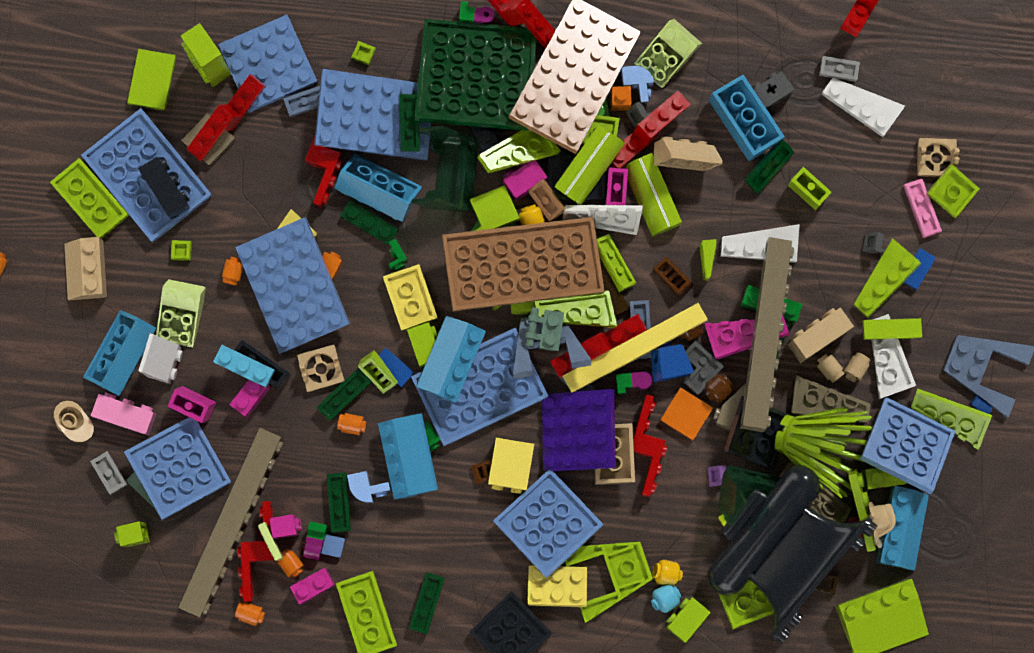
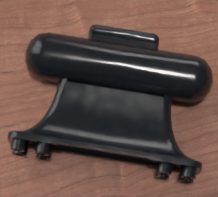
M801 465L789 468L767 496L758 489H754L722 528L721 533L729 540V543L707 571L710 586L721 595H735L751 580L765 595L773 611L774 627L770 639L772 641L777 639L781 643L786 640L791 632L786 626L790 624L795 628L803 618V615L798 612L799 608L842 555H845L850 548L857 553L865 542L860 535L864 533L870 537L878 526L872 521L874 517L871 515L858 522L842 523L823 517L809 508L821 490V483L817 474L812 469Z

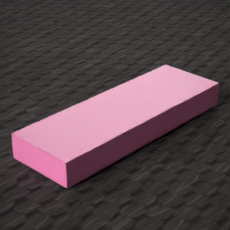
M923 179L904 184L903 187L922 237L926 238L942 232L930 198L926 194L927 190Z

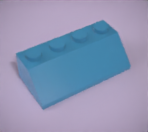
M744 75L739 76L710 95L708 101L749 162L765 153L785 137Z
M354 154L340 171L334 189L391 216L395 220L403 222L417 199L422 186Z
M120 310L83 378L119 396L125 389L126 382L134 372L137 362L144 354L150 333L154 334L156 327Z
M445 316L416 387L446 401L456 403L486 331L467 322Z
M422 414L378 423L394 500L438 490Z
M890 487L887 504H891L893 507L896 524L892 531L882 536V547L878 550L876 563L915 571L929 495L908 488Z

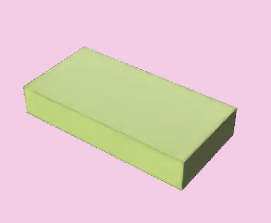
M263 522L258 525L274 560L279 561L284 557L275 539L272 537L267 523Z

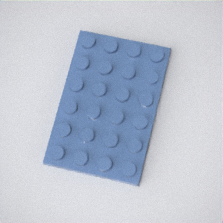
M323 69L314 145L428 160L431 122L419 121V152H400L398 95L417 94L418 83Z
M141 108L81 154L152 243L212 197L209 190ZM157 156L161 161H166L170 168L168 170L169 175L176 177L180 183L178 189L180 192L185 191L190 199L187 202L190 208L173 219L167 216L138 170L140 166Z
M306 217L235 247L279 354L350 324Z
M516 328L480 344L456 403L446 401L416 387L443 446L449 445L548 397L532 361L533 376L514 379L513 370L519 335ZM422 372L411 376L415 386Z

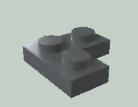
M694 341L686 350V354L690 363L696 369L683 383L698 395L705 388V384L717 375L724 366L700 344Z

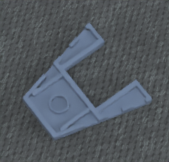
M528 317L521 318L513 370L514 379L533 376L528 349L538 348L540 341L534 340V347L526 346L527 339L525 334L529 328ZM537 323V334H541L543 324ZM563 323L560 344L566 343L572 369L590 366V357L569 326Z
M957 335L942 371L962 386L964 385L974 395L983 399L993 409L1002 413L1004 417L1008 418L1015 399L980 385L992 352L1029 365L1034 353V346Z

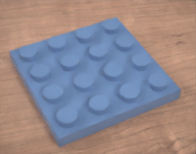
M288 15L218 44L238 89L249 74L255 76L266 86L248 110L249 113L318 83Z
M885 397L860 460L932 494L955 431Z
M190 417L124 451L161 520L168 518L231 483L200 425Z
M550 469L493 520L498 528L546 579L604 525Z

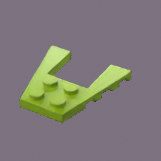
M641 542L581 546L565 561L567 567L603 554L616 590L610 594L587 601L586 607H580L585 623L653 579Z

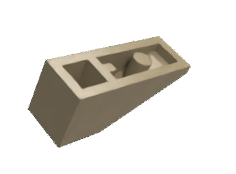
M746 384L727 400L720 409H716L713 419L716 420L714 425L727 430L731 429L741 396L745 395Z

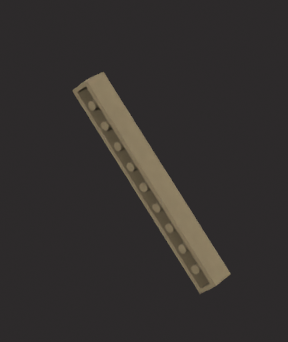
M769 237L766 241L740 429L764 432L766 427H770L771 416H768L769 408L772 409L774 397H771V391L776 386V378H773L774 370L777 371L779 359H776V355L781 349L779 333L783 332L784 322L781 319L782 314L786 312L787 303H784V297L788 295L789 284H786L792 270L789 261L794 255V247H791L792 241Z
M259 428L178 608L198 617L208 614L211 608L209 602L212 596H216L220 587L217 584L220 578L223 579L228 570L225 566L228 560L231 561L235 555L236 550H234V546L243 537L244 524L248 525L252 514H250L252 506L256 507L260 499L258 493L261 488L264 489L268 481L266 475L275 466L276 460H274V457L283 448L282 437Z

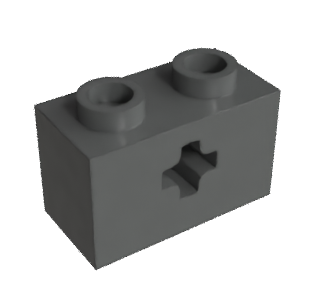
M782 71L778 74L774 72L766 78V82L762 84L758 82L752 86L767 110L792 95L795 90ZM772 89H773V91H774L773 93H772V92L767 93V90H772Z

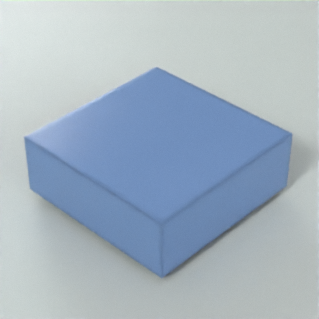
M326 534L321 553L341 558L345 539Z

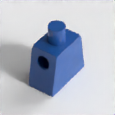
M671 341L660 346L659 349L651 352L654 383L686 377L694 373L682 344L672 346Z

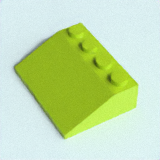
M912 579L900 581L835 605L852 653H880L929 635L920 599Z

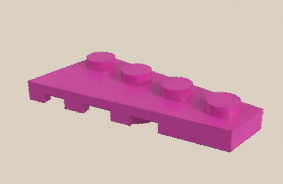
M783 315L781 321L784 322L783 332L779 333V338L790 335ZM741 319L734 322L722 321L721 323L714 324L705 323L716 360L751 348L755 319Z

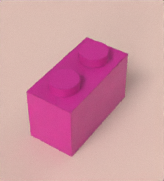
M536 160L521 164L520 169L516 171L511 170L504 175L503 184L515 202L527 195L528 191L540 180L545 179L547 182V176Z
M609 168L605 205L626 204L628 169Z
M248 380L229 405L248 419L271 387L268 385L265 388Z
M181 386L174 389L168 407L203 423L210 419L217 402Z
M293 514L270 518L272 537L274 539L299 536V531H302L301 519Z
M323 568L292 585L290 588L298 603L303 604L335 586V583L327 568Z

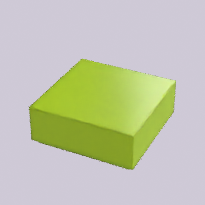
M358 41L351 59L369 66L376 48Z
M172 240L171 260L191 261L192 242Z

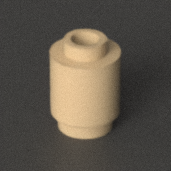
M857 352L855 356H852L844 370L845 377L852 382H856V380L861 381L869 367L870 359Z
M825 354L817 360L819 362L817 365L818 369L832 383L845 374L842 371V366L832 354L830 356Z

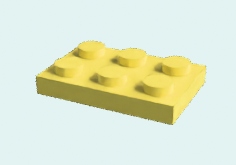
M419 264L383 276L401 331L438 319Z
M529 566L528 606L586 607L587 567L560 566L546 579L535 566Z

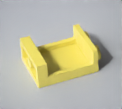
M496 438L488 485H492L491 489L503 491V487L510 488L512 493L522 494V491L527 490L534 444Z

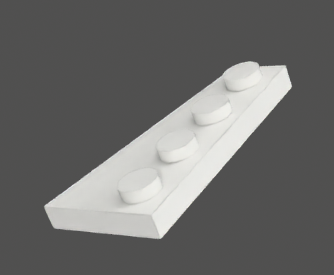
M565 205L566 210L563 213L562 221L593 217L594 226L597 229L637 235L643 206Z

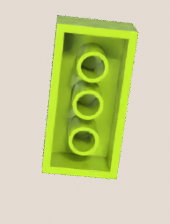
M200 23L181 35L183 40L181 45L206 84L210 83L214 87L231 75L222 54Z

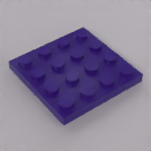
M614 390L547 394L548 397L542 400L543 471L547 472L549 469L550 471L616 468Z

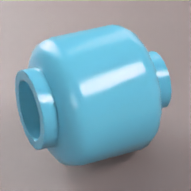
M663 585L653 591L651 603L655 610L667 613L680 604L681 594L676 586Z

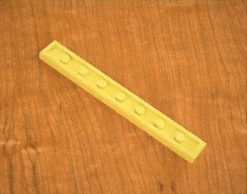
M699 303L591 360L590 366L576 368L563 375V378L571 393L576 392L708 321Z

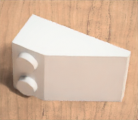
M150 333L139 372L148 378L171 384V381L175 380L177 375V369H175L177 361L180 362L182 359V347Z

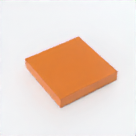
M680 387L660 421L693 441L713 407Z

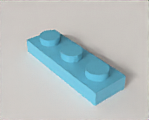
M221 345L213 361L215 364L267 388L275 372L274 369L224 345Z

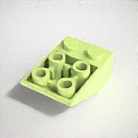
M673 19L668 21L634 64L648 70L654 82L663 88L692 57L702 43Z
M168 279L162 288L156 335L178 345L193 348L203 309L206 287Z

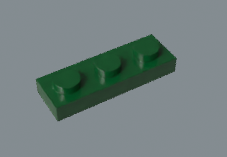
M417 94L398 95L400 152L420 151L419 121H415Z
M782 139L762 158L744 179V182L754 193L759 194L795 152Z
M351 200L340 215L342 219L387 246H390L389 242L395 238L399 231L398 228Z
M357 368L316 408L331 422L372 381Z
M347 473L327 474L331 533L351 531Z
M426 572L409 629L428 634L445 581L444 577Z

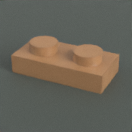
M545 179L540 180L528 191L549 222L554 221L566 210Z

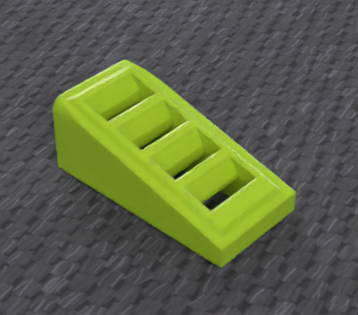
M716 239L702 240L699 245L704 281H708L711 277L717 243Z
M374 350L360 360L358 364L360 370L383 394L398 383ZM388 379L389 381L383 385L382 382Z

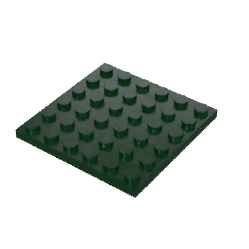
M425 19L415 121L529 131L528 128L508 117L534 71L535 36L526 27Z

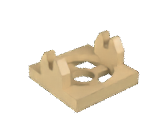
M919 138L917 176L940 177L945 171H940V165L943 162H951L950 164L956 167L960 160L958 157L960 150L957 148V139ZM934 144L933 152L930 155H925L926 148ZM940 145L946 147L951 156L943 155L940 152ZM932 154H939L942 158L941 162L934 163L931 159ZM926 161L933 165V171L925 165Z
M335 345L297 355L307 392L345 381ZM320 354L329 356L334 362L327 364L322 361ZM315 356L316 364L314 368L306 370L308 361ZM323 363L326 365L327 370L324 374L316 372L318 364ZM335 368L334 376L328 381L326 377L328 371ZM316 374L320 376L322 383L313 381L309 378V375Z

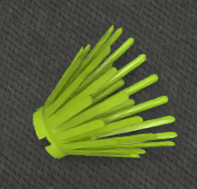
M841 407L796 417L784 416L780 425H783L781 431H777L775 439V449L778 450L777 452L784 453L796 466L801 465L812 469L817 474L819 480L840 498H842V495L847 497V493L833 482L836 484L839 482L852 490L851 484L837 476L833 470L814 458L848 474L853 469L840 464L841 458L823 450L864 462L860 460L861 455L845 451L844 447H846L845 442L866 445L867 440L839 435H850V430L871 431L872 427L830 424L870 420L872 416H859L865 415L869 411L844 413L848 409Z

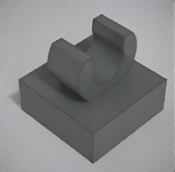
M641 102L635 103L626 111L634 128L649 115L645 110L647 105H642Z
M880 232L866 233L863 252H885V249H882V243L887 242L884 234Z

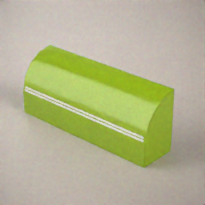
M598 124L559 179L555 188L582 205L625 142Z
M653 154L645 155L624 166L623 169H628L627 179L639 206H643L642 214L652 237L680 226L682 221L657 165H654Z

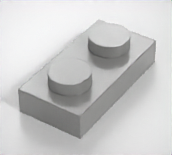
M822 56L819 76L856 82L860 62Z
M108 451L90 461L110 495L128 485Z

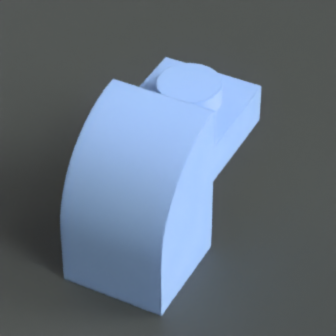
M640 66L622 67L620 72L622 87L631 86V89H638L639 102L642 105H648L649 100H651V90L647 88L653 87L654 83L650 72Z
M367 471L347 475L352 494L362 502L374 503L372 495L376 494V498L387 496V492L391 491L389 482L370 486Z

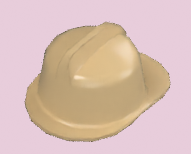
M63 401L56 406L54 410L56 426L68 439L74 442H84L92 437L94 432L93 424L77 403Z
M869 502L871 516L874 517L872 521L878 525L874 531L875 542L878 548H881L882 536L893 530L896 524V516L891 504L874 506L872 502Z

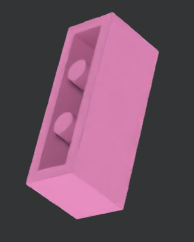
M106 392L104 396L98 394L91 413L92 417L149 436L157 415L152 412L153 408L141 405V408L134 406L135 402L123 399V401L115 400V395Z

